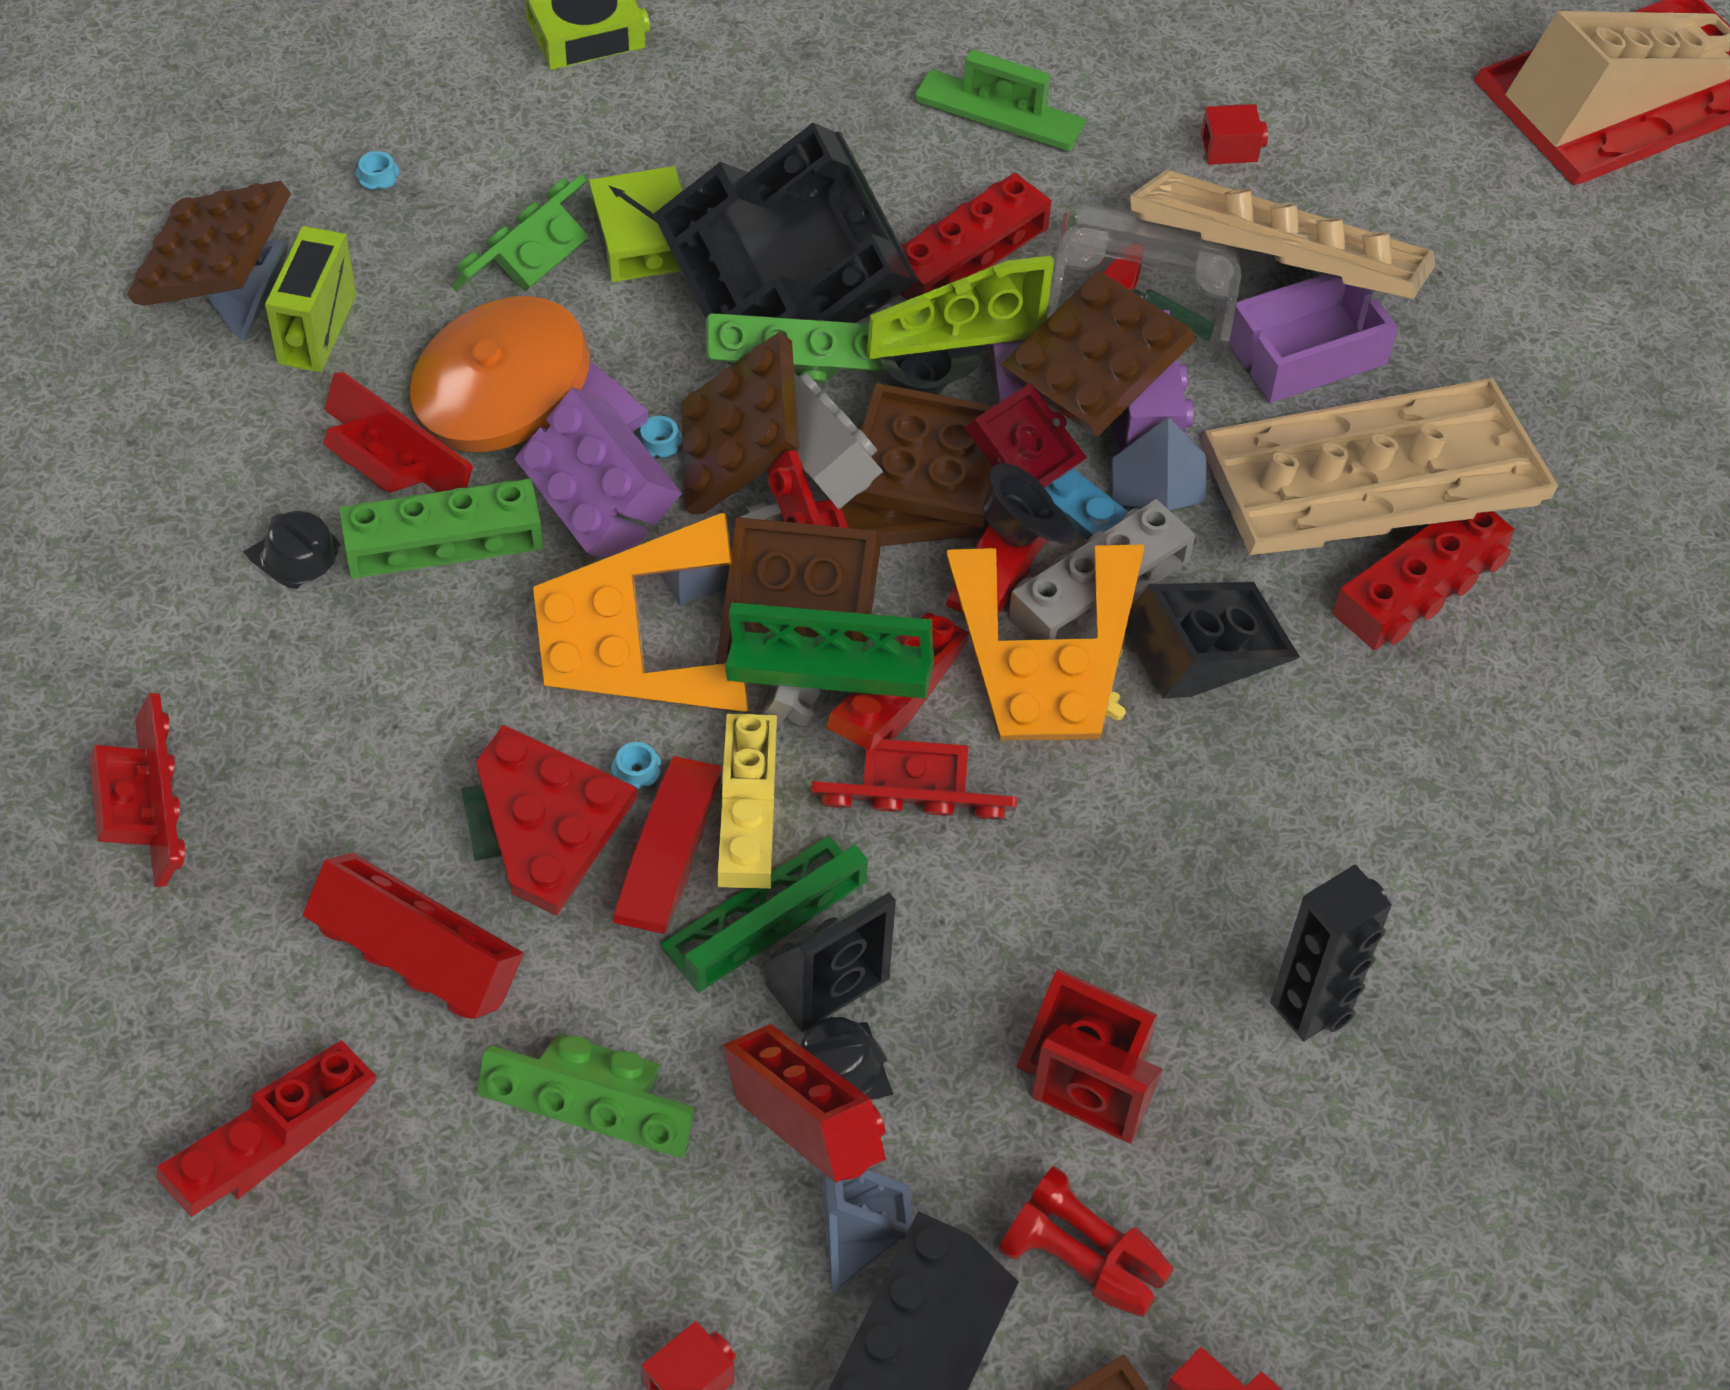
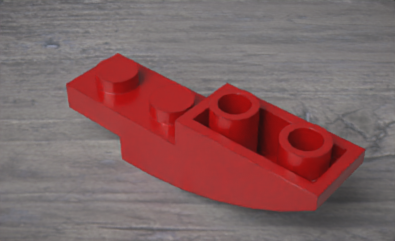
M927 612L921 618L932 619L934 666L926 699L959 656L970 636L968 631L954 625L948 618L936 616L930 612ZM902 635L896 640L901 645L920 647V637ZM852 692L830 712L826 728L870 751L882 739L894 740L912 720L926 699Z
M340 1040L251 1096V1108L158 1165L157 1180L190 1217L230 1192L238 1200L339 1121L376 1082V1075Z

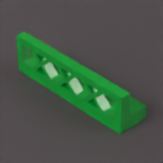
M731 603L729 620L732 645L725 665L727 681L924 699L927 697L934 666L932 619ZM744 622L761 623L770 631L767 633L745 632ZM797 626L810 627L820 635L816 638L803 637L793 629ZM846 631H859L867 636L869 640L866 642L852 641L843 633ZM897 635L920 637V647L901 645L893 638Z
M828 835L771 872V889L778 884L790 887L767 902V892L770 889L746 888L662 942L661 949L694 989L700 993L866 884L868 858L856 845L843 852ZM826 853L830 856V861L808 874L810 863ZM802 869L801 877L792 876ZM760 896L759 904L750 903ZM736 911L748 913L724 929L725 920L728 916ZM718 924L717 931L708 930L714 925ZM693 939L707 940L685 954V956L679 950L680 947Z

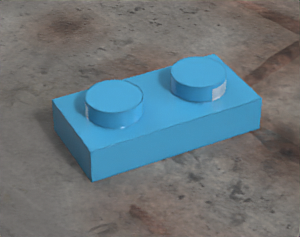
M1072 469L1045 488L1055 505L1069 519L1075 530L1087 540L1098 531L1105 532L1121 522L1128 513L1126 509L1075 469Z

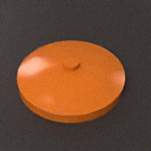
M515 296L482 304L450 322L430 341L420 355L410 383V399L413 410L428 433L449 448L455 450L489 452L520 444L530 439L540 427L547 429L551 426L546 419L571 388L582 390L590 365V350L587 339L575 317L563 306L548 299L532 296Z

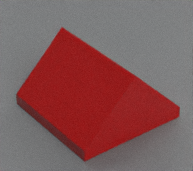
M1058 968L1054 973L1016 1067L1036 1076L1041 1047L1044 1041L1063 1023L1140 1059H1144L1150 1047L1157 1014Z
M1063 1023L1046 1038L1041 1047L1032 1098L1132 1144L1164 1069Z

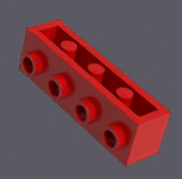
M1016 172L1000 182L993 183L985 192L970 202L962 203L953 213L937 223L930 224L922 233L907 243L901 244L919 280L902 291L900 295L906 300H910L992 267L1049 228L1052 200Z
M1494 511L1476 513L1474 519L1432 523L1341 587L1333 615L1374 651L1387 641L1395 645L1408 634L1412 623L1420 617H1423L1425 620L1433 618L1441 610L1446 598L1456 593L1458 596H1462L1467 593L1477 581L1478 575L1484 570L1488 569L1490 572L1497 571L1510 556L1511 551L1508 549L1515 528Z
M355 853L324 860L302 915L319 925V931L324 936L336 941L349 943L362 951L361 956L366 961L377 966L389 967L404 976V982L408 986L421 992L434 994L447 1002V1007L450 1011L464 1018L476 1019L498 1010L505 1000L524 955V952Z
M772 1024L766 1025L722 1045L737 1102L832 1181L837 1183L841 1180L857 1178L867 1168L886 1160L881 1136L885 1135V1125L879 1111L872 1104L871 1098Z

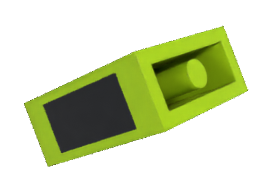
M524 0L525 17L550 70L646 48L645 33L650 32V22L646 9L644 7L639 8L637 0Z
M671 166L589 179L591 211L611 282L681 271L653 215L683 191L676 167Z
M307 226L301 227L265 303L276 359L279 365L322 373L357 295L347 235L345 233Z

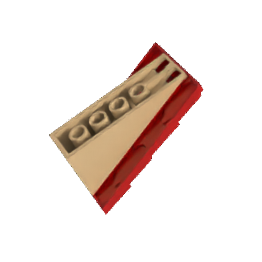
M1663 0L1633 12L1557 11L1534 49L1480 69L1474 82L1484 92L1488 93L1489 98L1508 118H1512V122L1533 144H1537V148L1559 171H1562V175L1574 186L1670 149L1674 145L1730 125V25L1704 0Z

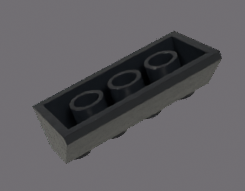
M918 1211L828 1390H969L1019 1281L970 1234Z

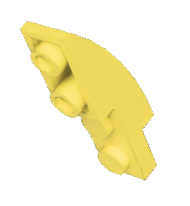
M727 714L718 887L771 889L777 715Z

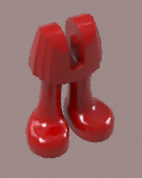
M1054 1165L1040 1181L1030 1201L1025 1203L998 1248V1251L1009 1259L1020 1258L1030 1249L1045 1251L1063 1261L1093 1286L1092 1296L1110 1306L1139 1317L1145 1316L1155 1300L1153 1292L1141 1280L1154 1288H1162L1174 1271L1173 1266L1161 1251L1137 1227L1131 1228L1124 1234L1083 1204L1070 1189V1180L1066 1172ZM1048 1216H1057L1077 1229L1107 1254L1106 1258L1067 1234L1053 1223Z

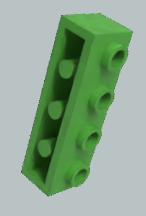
M532 478L517 481L509 480L497 484L470 488H457L424 495H409L404 498L377 502H362L357 505L339 507L351 579L543 550L541 522Z

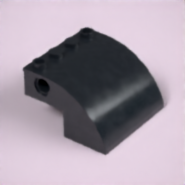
M814 122L749 172L719 162L653 214L705 319L714 313L856 323L919 280L840 131H832Z

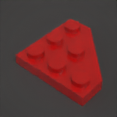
M503 724L476 761L480 785L488 806L490 820L505 866L511 894L557 916L637 799V789L625 781Z

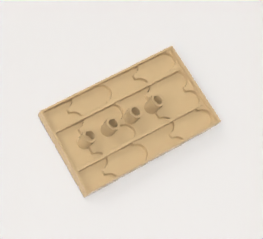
M1168 169L1130 195L1131 211L1136 212V217L1141 220L1200 232L1202 240L1275 255V260L1282 264L1341 276L1343 284L1414 299L1435 267L1434 251L1390 238L1389 232L1373 233L1344 224L1343 218L1321 217L1297 209V204H1279L1251 195V190L1248 189L1233 190Z
M1494 378L1205 430L1201 438L1203 451L1207 456L1206 460L1216 482L1219 483V489L1229 511L1231 510V515L1242 539H1244L1249 555L1323 547L1325 541L1383 535L1389 533L1392 528L1474 519L1476 513L1533 507L1539 505L1542 500L1552 499L1559 486Z

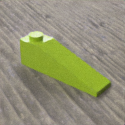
M1052 256L1008 260L870 315L867 345L869 359L1026 340L1046 321L1054 259Z

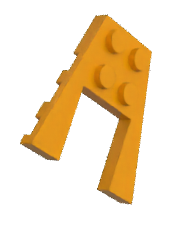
M717 514L534 586L544 686L749 712L746 682L727 681L726 663L645 673L634 576L731 565L726 514Z
M1144 544L1095 546L1097 638L998 641L996 548L947 550L948 564L951 568L957 595L966 619L972 646L978 660L1000 740L1101 739L1144 556Z

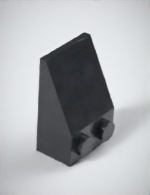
M1254 582L1149 584L1132 604L1125 631L1132 649L1137 653L1152 679L1154 687L1159 691L1163 699L1193 697L1300 657Z
M890 892L850 911L839 919L832 917L825 920L815 929L812 935L797 944L788 943L781 946L766 961V987L801 1032H804L818 1021L827 1018L890 979L896 899Z

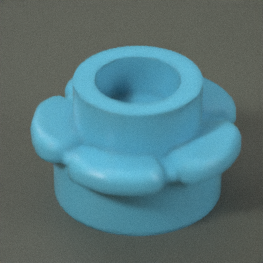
M373 151L363 155L356 169V177L360 179V185L369 190L390 188L396 183V177L399 175V168L393 162V158L382 151Z
M666 416L648 418L647 423L641 426L637 434V438L652 457L658 455L662 459L676 454L678 451L677 447L681 446L683 442V435L678 429L677 424Z
M631 742L622 746L617 752L616 758L611 765L612 775L635 786L637 790L643 785L650 787L658 781L661 775V771L658 769L661 765V760L654 749L648 744ZM634 766H640L641 770L634 771L632 770V768Z

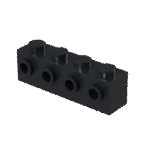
M1356 864L1303 896L1270 1000L1271 1005L1303 1042L1325 1028H1328L1330 1032H1336L1351 1021L1356 1013L1354 1006L1357 998L1365 989L1363 982L1367 971L1375 962V957L1373 956L1375 949L1386 932L1384 925L1392 904L1388 901L1382 886L1374 879H1369Z

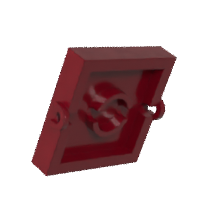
M1031 382L975 418L965 427V430L993 467L1000 463L1018 466L1035 477L1044 488L1057 481L1087 458L1065 429L1067 424L1065 416L1060 412L1053 413ZM1054 418H1057L1060 421V425L1058 427H1056L1052 422Z

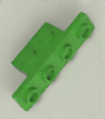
M973 49L965 59L964 79L936 70H930L915 95V101L1066 151L1073 149L1085 127V118L1047 106L1051 74Z
M580 174L571 183L565 177L561 179L545 194L549 199L548 202L541 207L536 201L533 202L516 218L520 224L515 229L510 231L504 226L486 242L490 248L482 256L476 251L468 255L455 268L460 275L451 284V287L458 292L494 261L503 268L520 288L527 291L589 238L586 232L562 206L588 181L585 176Z
M714 313L706 318V358L711 362L736 363L751 352L755 346L762 344L777 332H780L792 340L794 372L799 377L806 371L818 386L826 384V379L832 378L840 370L884 371L879 358L869 359L867 355L869 324Z
M558 1033L540 1059L493 1045L488 1046L483 1052L477 1089L479 1096L682 1158L685 1155L689 1145L695 1113L692 1106L650 1094L657 1081L660 1064L642 1059V1057L632 1052H618L592 1044L583 1037L566 1036Z

